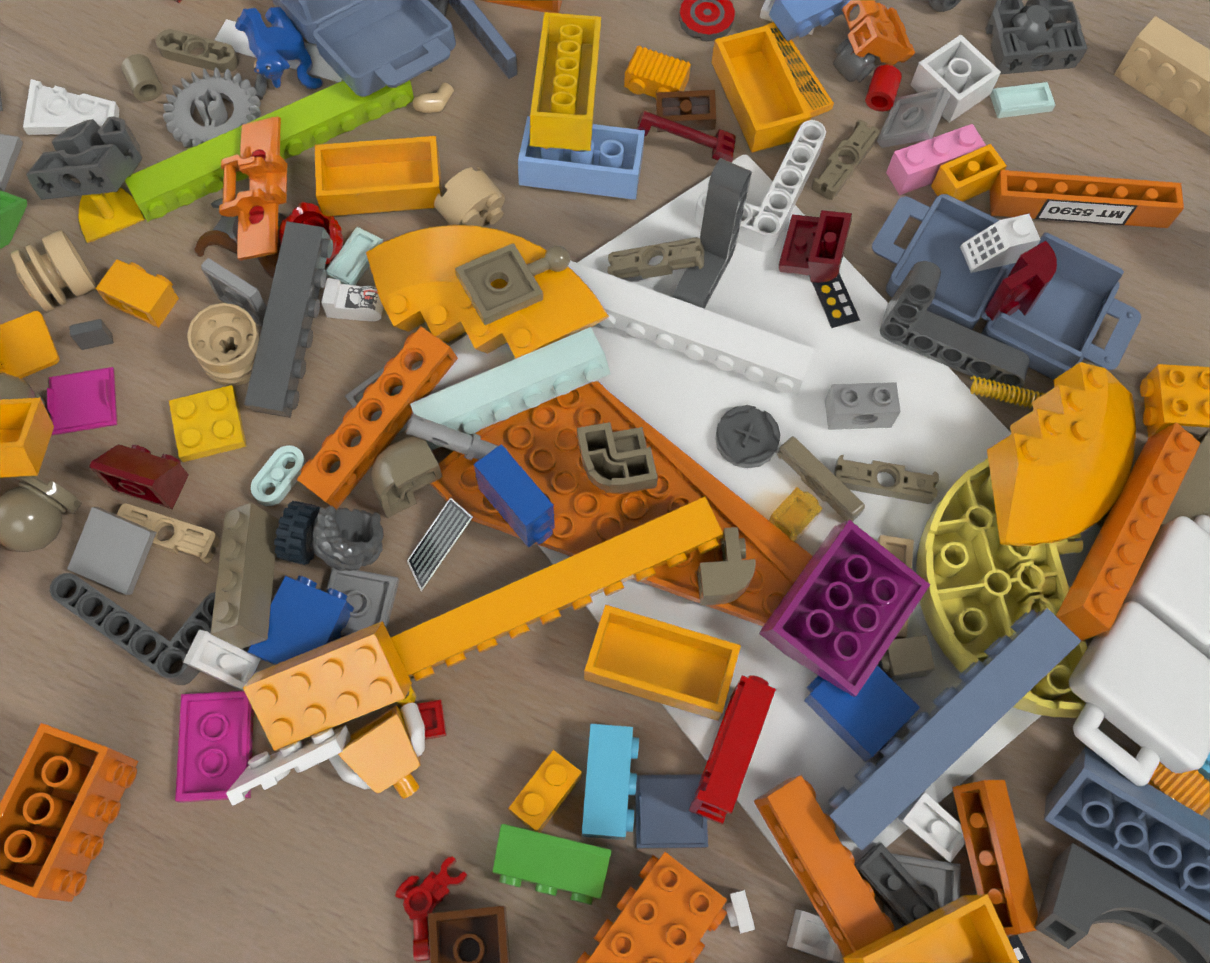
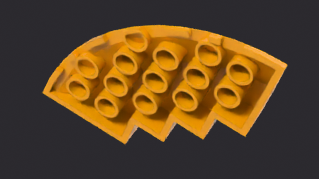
M474 225L428 227L387 240L366 252L380 301L394 327L410 332L426 322L431 333L447 343L466 332L474 348L487 354L508 343L515 358H519L589 327L592 328L609 317L593 291L568 266L560 272L548 269L534 276L543 292L542 301L484 325L457 278L455 268L512 243L515 244L526 265L544 258L547 251L520 236L498 229ZM496 279L490 285L496 289H502L508 285V282L503 279Z
M1079 362L1053 380L1054 388L1032 402L1033 411L1010 425L1011 435L987 449L1000 544L1023 547L1036 546L1040 543L1060 542L1085 531L1097 523L1117 501L1129 477L1134 459L1136 416L1133 395L1106 368Z

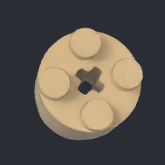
M472 167L462 170L444 185L447 189L444 196L437 195L434 206L449 225H474L482 227L488 222L490 225L495 224L502 218L504 212L501 208L504 204L505 196L481 168L477 167L478 171H475Z

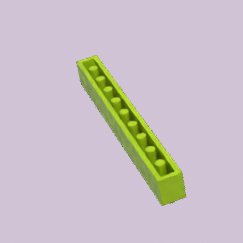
M410 80L396 88L385 86L366 97L356 95L344 81H341L251 122L277 116L281 118L280 156L285 160L292 156H297L315 145L326 143L331 138L342 133L352 131L364 123L376 120L397 108L405 107L413 102L414 95ZM242 126L138 171L125 179L147 222L163 217L168 212L184 205H189L195 200L210 193L218 192L223 188L224 170L221 169V160L237 154L240 155ZM240 171L236 172V182L249 177Z

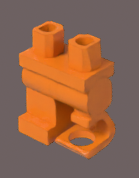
M851 0L842 8L851 31L847 35L855 55L863 58L867 53L878 56L885 65L893 66L898 61L905 63L915 54L913 45L910 44L905 32V26L901 22L896 9L890 7L887 10L885 5L876 3L875 0ZM859 5L860 13L855 20L851 21L850 12L855 6Z

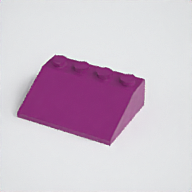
M847 520L833 527L759 634L789 658L851 696L856 697L930 584L851 520Z

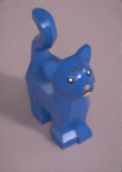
M281 7L269 8L265 17L272 27H266L261 14L256 8L243 9L241 16L237 18L235 27L238 31H243L246 34L249 49L257 58L254 64V71L261 74L264 78L271 79L274 86L280 88L281 76L284 70L290 68L286 60H298L301 63L297 67V77L301 84L309 89L320 88L323 84L322 80L308 75L313 64L306 50L303 35L295 28L285 11Z

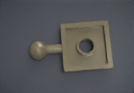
M512 243L456 267L455 272L483 324L487 325L542 301L543 292L534 276L548 269L555 272L565 270L570 263V255L564 247L553 246L546 251L544 258L526 265L515 244ZM496 279H503L508 282V285L502 289H496L490 284Z

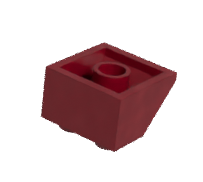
M118 444L92 460L89 466L112 491L172 510L189 476L181 466L179 459L168 454H162L161 457L152 455L148 449L139 445H132L130 448Z

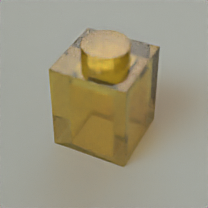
M796 487L771 514L769 522L784 532L790 540L797 542L817 520L823 508L819 505L815 496L807 491L803 492Z

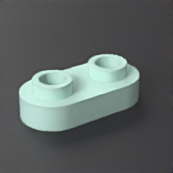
M288 445L280 447L274 452L251 482V493L258 503L264 506H274L285 498L298 481L297 478L300 476L301 469L306 463L301 450L295 446ZM289 462H295V466L293 468H285V466ZM275 487V491L272 494H265L268 488Z

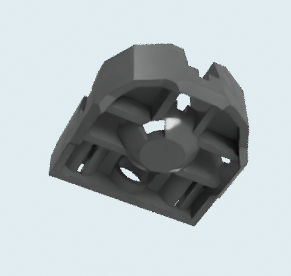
M997 0L985 28L987 34H993L991 51L996 68L1001 71L1000 75L1075 68L1088 49L1073 1L1027 0L1026 6H1024L1022 0Z
M115 116L108 117L101 127L94 119H90L73 125L56 136L52 141L56 151L43 152L26 175L32 188L41 200L117 192L128 176L131 177L143 157L140 152V145L124 119ZM77 178L80 181V183H76L71 179Z

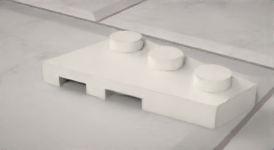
M31 79L23 128L28 135L60 134L69 127L90 119H94L101 127L108 117L115 116L119 118L120 109L114 101L84 93L81 95L67 92L65 88L58 86L54 88L46 87L40 81Z
M346 725L335 730L330 728L312 735V739L302 743L301 741L280 748L279 752L269 755L268 752H263L248 761L249 766L226 792L232 806L245 800V795L255 786L261 784L263 789L266 790L276 785L279 780L290 773L292 768L299 773L341 753L351 739Z

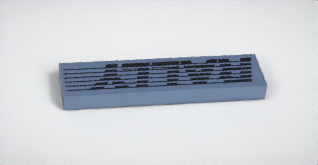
M449 0V4L508 79L516 76L518 72L516 54L473 0Z

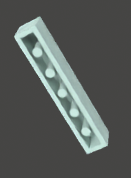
M589 327L410 403L413 413L417 416L469 435L527 409L537 407L541 403L555 397L567 394L588 383L598 381L602 377L609 375L610 370L605 353L592 328ZM426 441L431 451L436 448L442 447L432 442Z

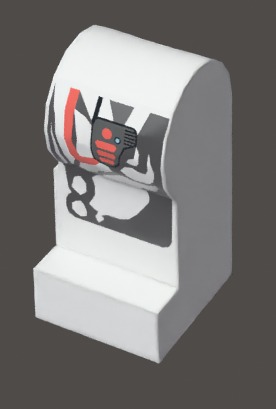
M327 278L321 301L327 318L378 321L381 319L383 305L376 287L341 284L339 279Z

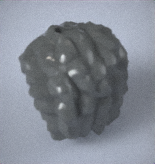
M333 506L321 507L318 516L314 520L315 526L312 532L314 553L330 567H334L339 571L359 570L361 566L371 565L378 559L383 550L382 539L384 533L383 527L380 524V515L376 512L371 514L370 512L359 511L358 509L350 511L348 508H338L336 510Z

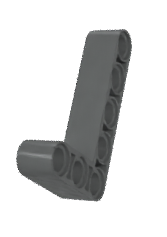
M722 158L716 163L708 184L700 240L704 247V267L702 269H699L698 266L687 268L675 289L673 298L704 309L707 306L735 251L752 171Z
M920 261L914 264L887 305L879 330L881 336L892 343L969 376L985 378L986 380L990 379L1005 385L1009 384L1010 386L1014 385L1015 387L1023 388L1030 363L1029 356L1023 351L927 311V308L934 299L941 270L936 264L929 261Z
M63 573L53 579L49 591L55 601L175 685H186L200 672V670L183 663L179 672L171 674V667L178 660L184 661L199 630L211 633L216 591L204 598L171 641H169L72 573ZM77 586L75 594L67 598L69 590ZM99 605H103L101 613L92 617L94 609ZM130 623L128 631L118 636L120 627ZM156 641L154 651L145 655L146 646L150 642Z

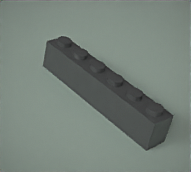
M286 222L244 403L254 412L291 418L292 410H295L298 406L299 379H303L306 372L305 352L306 348L311 347L313 341L312 321L319 314L320 301L318 295L320 288H324L327 278L324 268L327 258H330L333 252V240H331L324 227Z

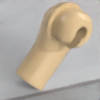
M442 83L436 93H423L415 96L413 107L418 112L438 113L443 110L454 89L448 83Z

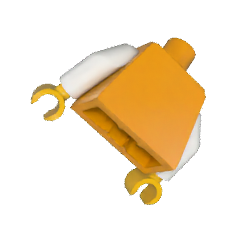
M411 686L409 695L405 699L397 701V704L402 707L400 710L396 705L350 735L351 739L343 748V751L329 758V761L343 781L364 790L371 788L377 794L393 785L402 799L411 796L419 789L420 786L411 772L421 765L420 755L425 750V725L418 706L414 703L416 693Z

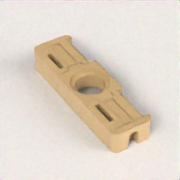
M127 503L122 504L116 514L155 531L156 535L151 546L175 554L182 551L200 557L204 563L211 562L214 556L211 552L212 547L217 548L220 543V538L214 531ZM173 526L174 535L167 541L158 540L157 535L162 527Z

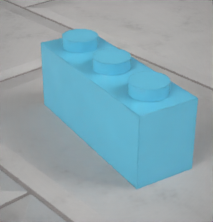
M590 724L582 837L625 840L626 831L633 832L634 810L628 809V795H635L637 773H630L631 759H638L639 737H632L633 727Z

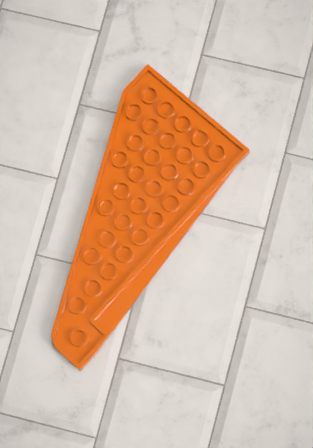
M599 381L588 383L567 394L555 397L541 403L537 407L527 409L475 433L481 436V440L498 446L502 444L507 448L510 455L554 505L555 528L552 529L553 534L546 541L537 545L571 557L706 496L722 533L724 528L738 527L739 538H744L746 544V558L742 560L755 559L756 566L748 588L738 599L726 604L705 606L760 626L765 625L813 557L612 395ZM608 422L611 423L612 432L642 427L647 448L651 447L658 481L656 488L625 494L606 493L593 485L583 467L577 439V428ZM453 451L438 463L443 477L430 483V485L446 502L451 497L473 517L471 521L520 538L479 490L474 464L479 461L478 459L473 458L469 460L464 458L465 454ZM721 539L717 540L718 547L700 554L698 549L686 554L688 560L671 568L668 567L667 563L654 569L656 572L654 576L640 582L700 603L697 571L700 563L723 561Z

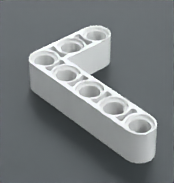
M808 120L802 123L761 207L759 208L745 202L737 239L738 243L761 252L770 251L775 247L820 155L826 134L822 123L815 120ZM707 190L702 191L698 195L695 222L700 227H702Z

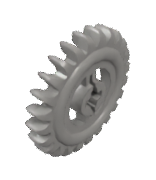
M216 67L213 77H210L206 69L203 68V79L201 80L194 72H191L193 80L191 84L181 77L184 89L181 90L173 85L172 88L176 97L166 94L169 103L163 104L166 112L163 114L166 127L173 134L174 139L181 141L184 147L197 146L251 122L261 115L259 109L261 105L260 99L255 96L257 91L254 87H251L249 80H242L239 73H236L232 78L229 69H226L224 77L221 78L220 72ZM222 98L227 99L234 106L233 114L228 121V112ZM195 107H197L205 126H200L194 122L192 114Z

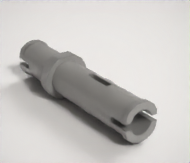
M414 413L411 415L406 429L407 435L410 434L465 454L464 458L469 460L473 458L480 460L498 447V445L481 440V436L473 433L471 436L419 417Z

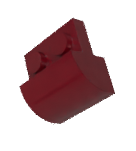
M821 210L820 217L792 214L779 261V271L810 275V281L814 283L834 279L839 274L852 222V213Z
M1046 240L1021 254L1008 277L1003 279L984 311L992 321L997 319L1000 313L1010 316L1019 309L1025 316L1032 310L1057 269L1055 252Z

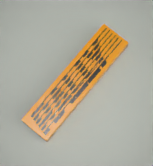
M774 22L767 24L807 105L811 118L832 110L834 102L792 39L787 41Z

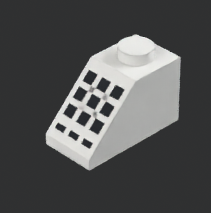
M1030 214L999 220L964 242L960 248L970 272L973 273L1016 263L1021 254L1037 246L1041 239Z

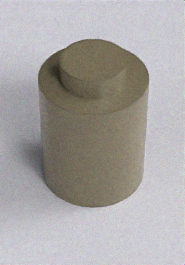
M136 54L127 57L123 61L121 69L136 99L151 101L162 93V85L148 57Z

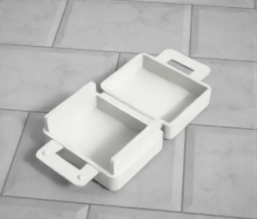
M1199 515L1194 521L1188 517L1180 516L1160 527L1111 629L1093 638L1069 678V686L1073 693L1086 702L1073 725L1075 736L1137 786H1144L1150 781L1159 762L1174 773H1185L1200 769L1210 753V517L1207 515ZM1104 718L1141 747L1136 758L1098 729Z

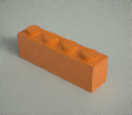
M982 780L952 787L977 895L988 894L1006 935L1037 931L1035 924L1038 911L1005 780Z

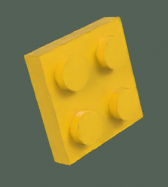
M233 385L169 400L178 456L182 462L247 447L236 391Z

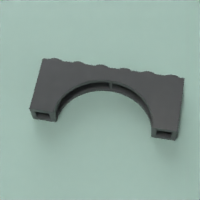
M1073 843L1054 859L1035 924L1036 930L1069 949L1088 934L1092 924L1116 923L1134 928L1150 936L1169 950L1181 963H1210L1209 924Z

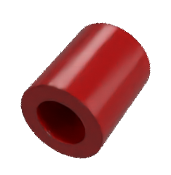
M881 65L874 70L865 98L867 106L871 109L885 112L893 107L902 79V74L896 67Z

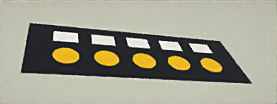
M840 273L830 281L812 282L831 328L860 321Z

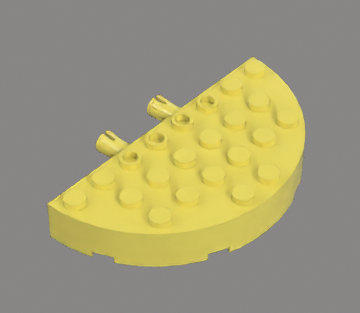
M988 458L965 472L938 503L925 525L917 552L916 574L930 584L919 601L925 621L942 652L961 673L973 662L976 663L979 660L983 662L989 656L984 651L999 637L1002 638L1005 635L1010 637L1015 632L1011 625L1024 613H1029L1032 609L1035 612H1039L1048 608L1056 616L1069 591L1059 555L1080 553L1083 550V540L1075 541V539L1081 538L1080 533L1060 542L1040 543L1036 546L1022 547L1000 544ZM1081 641L1013 707L1049 717H1078L1086 702L1073 693L1069 686V678L1087 650L1086 641Z

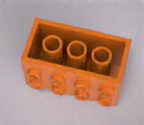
M41 723L0 802V884L35 898L72 902L74 896H77L85 886L87 880L85 873L91 861L102 850L104 844L102 837L108 825L113 823L121 808L120 799L125 789L133 784L137 775L136 766L139 761L106 746Z
M664 852L660 858L652 855L638 875L644 881L637 891L630 886L616 906L622 911L614 923L609 919L605 921L593 938L599 943L591 956L584 951L576 963H694L705 947V944L700 941L707 930L709 932L715 931L725 918L727 911L722 907L727 899L668 853Z

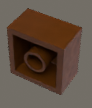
M505 906L428 914L431 963H510L507 908Z

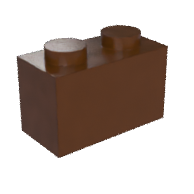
M715 90L656 93L657 115L695 130H713L716 125ZM657 129V132H665L663 130Z

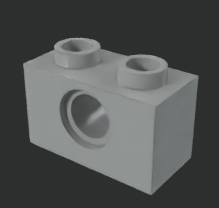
M897 382L832 384L825 399L828 430L892 428L901 412Z

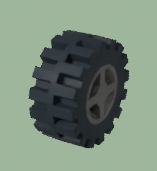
M292 501L288 504V508H285L283 511V517L279 519V528L276 529L277 538L274 541V545L277 546L274 550L277 558L303 565L310 563V560L314 558V547L312 546L314 520L318 516L321 507L299 501Z

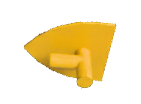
M121 187L117 192L82 195L79 203L78 219L87 243L145 220L133 197Z

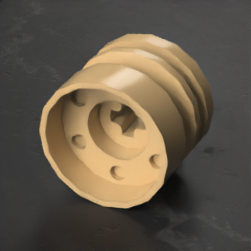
M62 229L42 238L46 253L42 255L33 245H26V250L31 258L30 261L27 260L19 249L11 252L16 273L22 285L46 312L55 309L50 297L51 294L61 305L66 304V298L62 290L65 287H68L77 297L96 289V284L90 272Z
M228 303L210 305L198 312L190 323L187 337L190 349L208 377L219 384L228 386L242 385L249 382L260 338L258 327L250 314L238 305Z

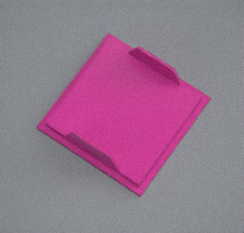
M113 367L49 377L47 409L50 412V418L54 425L52 436L117 425Z

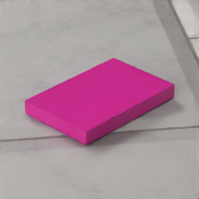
M245 691L181 694L175 802L229 800L226 792L249 766L248 761L252 758L254 710ZM251 789L245 795V799L251 798Z

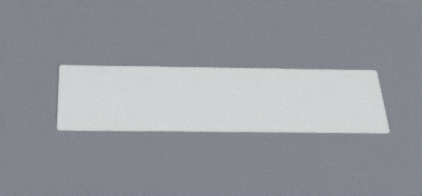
M226 19L215 40L230 44L235 52L256 58L249 49L246 34L236 29L235 21ZM304 42L313 64L309 74L341 82L342 78L321 57L317 46ZM286 60L290 68L297 70L301 63L298 60Z

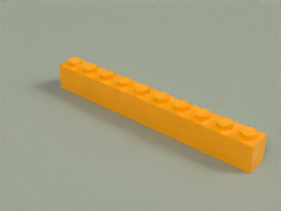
M705 496L391 637V640L409 678L414 677L415 682L435 674L433 668L446 663L447 667H451L465 661V654L472 650L478 649V652L482 653L498 645L497 639L509 634L510 638L513 639L529 632L528 625L541 620L542 625L550 623L561 617L559 612L570 606L574 610L581 609L593 603L591 597L601 592H604L605 596L619 592L625 588L623 583L630 579L636 578L637 582L648 579L656 574L654 569L666 563L669 568L679 565L688 560L686 554L697 549L700 554L708 552L719 546L717 540L722 539L723 533Z

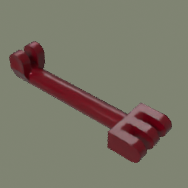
M643 111L640 114L637 130H645V136L648 135L652 126L713 149L712 159L719 160L722 158L731 163L733 162L734 144L736 142L734 134L719 129L714 137L647 111Z

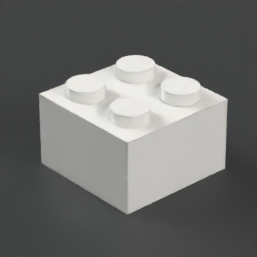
M959 35L919 62L911 86L918 93L946 87L951 95L942 116L950 123L991 94L1001 71L962 35Z

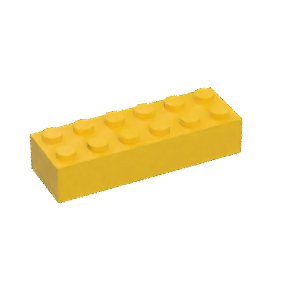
M544 12L530 112V146L544 149L561 148L573 151H591L601 17Z

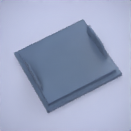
M702 774L637 775L635 793L636 848H708L707 818L689 811L691 803L697 795L695 792L699 786Z

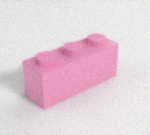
M970 124L894 151L886 173L898 194L902 195L932 184L941 165L982 148L986 144L974 125Z

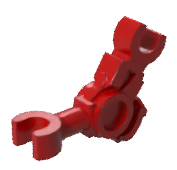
M453 856L443 861L438 875L432 871L420 886L415 887L413 886L419 882L420 877L410 876L398 887L395 893V897L404 900V910L408 914L409 920L413 921V958L416 962L430 960L428 914L432 913L435 907L451 893L448 889L450 886L461 885L468 877L465 871L454 878L448 875L449 868L456 863V859Z

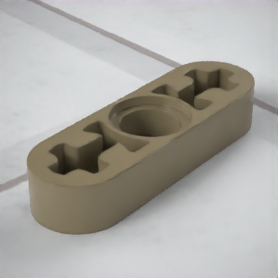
M172 29L164 30L156 37L158 49L166 59L212 71L216 67L220 73H225L226 69L232 72L238 66L239 61L236 52L230 44ZM194 48H204L203 53L200 55L190 54Z

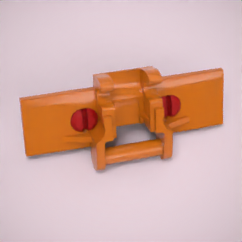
M278 116L243 124L241 129L240 155L237 154L221 160L224 179L223 204L219 206V213L226 217L238 216L237 259L240 261L277 253L279 204H284L287 201V163L280 156L281 118ZM240 171L249 176L250 184L249 190L239 192L236 198V172Z

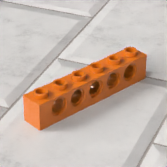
M422 326L415 333L410 334L398 355L386 363L383 373L377 381L371 383L365 389L360 402L355 408L350 409L344 415L343 423L334 433L326 437L317 455L304 464L297 480L337 510L375 463L377 456L387 448L411 418L413 411L410 403L427 397L456 362L458 357L451 347ZM423 361L420 368L411 370L414 363ZM403 386L399 394L391 396L395 387ZM382 411L379 419L371 421V417L375 412ZM357 436H361L359 444L351 447L352 440ZM340 461L338 470L330 473L331 466L335 462Z

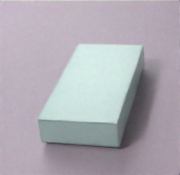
M1048 82L995 88L990 94L997 118L1051 112L1055 107Z
M356 227L342 246L339 254L335 256L327 267V278L339 279L341 284L356 285L369 267L366 252L382 244L383 239Z

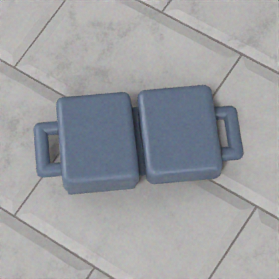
M272 0L276 7H281L303 37L309 43L316 44L321 57L354 93L361 97H366L385 86L396 88L446 61L450 57V51L456 46L451 22L428 0Z
M947 194L937 196L931 207L907 196L901 197L897 201L872 243V250L875 254L896 264L886 285V292L890 297L894 296L914 264L920 261H929L940 268L941 276L934 299L927 308V311L973 330L980 317L988 320L981 334L1023 351L1029 356V368L1053 380L1079 362H1082L1083 359L1099 367L1106 368L1108 371L1118 367L1141 320V314L1137 309L1114 298L1120 286L1119 280L1124 273L1121 268L1049 233H1043L1039 244L1046 240L1057 258V269L1053 278L1027 315L1024 316L1018 309L1010 316L1000 313L997 319L992 321L984 311L1003 279L1007 278L1015 263L971 273L960 247L964 242L999 220ZM911 216L922 223L905 250L895 245L894 242ZM1108 314L1119 321L1105 349H1102L1091 342L1105 315Z

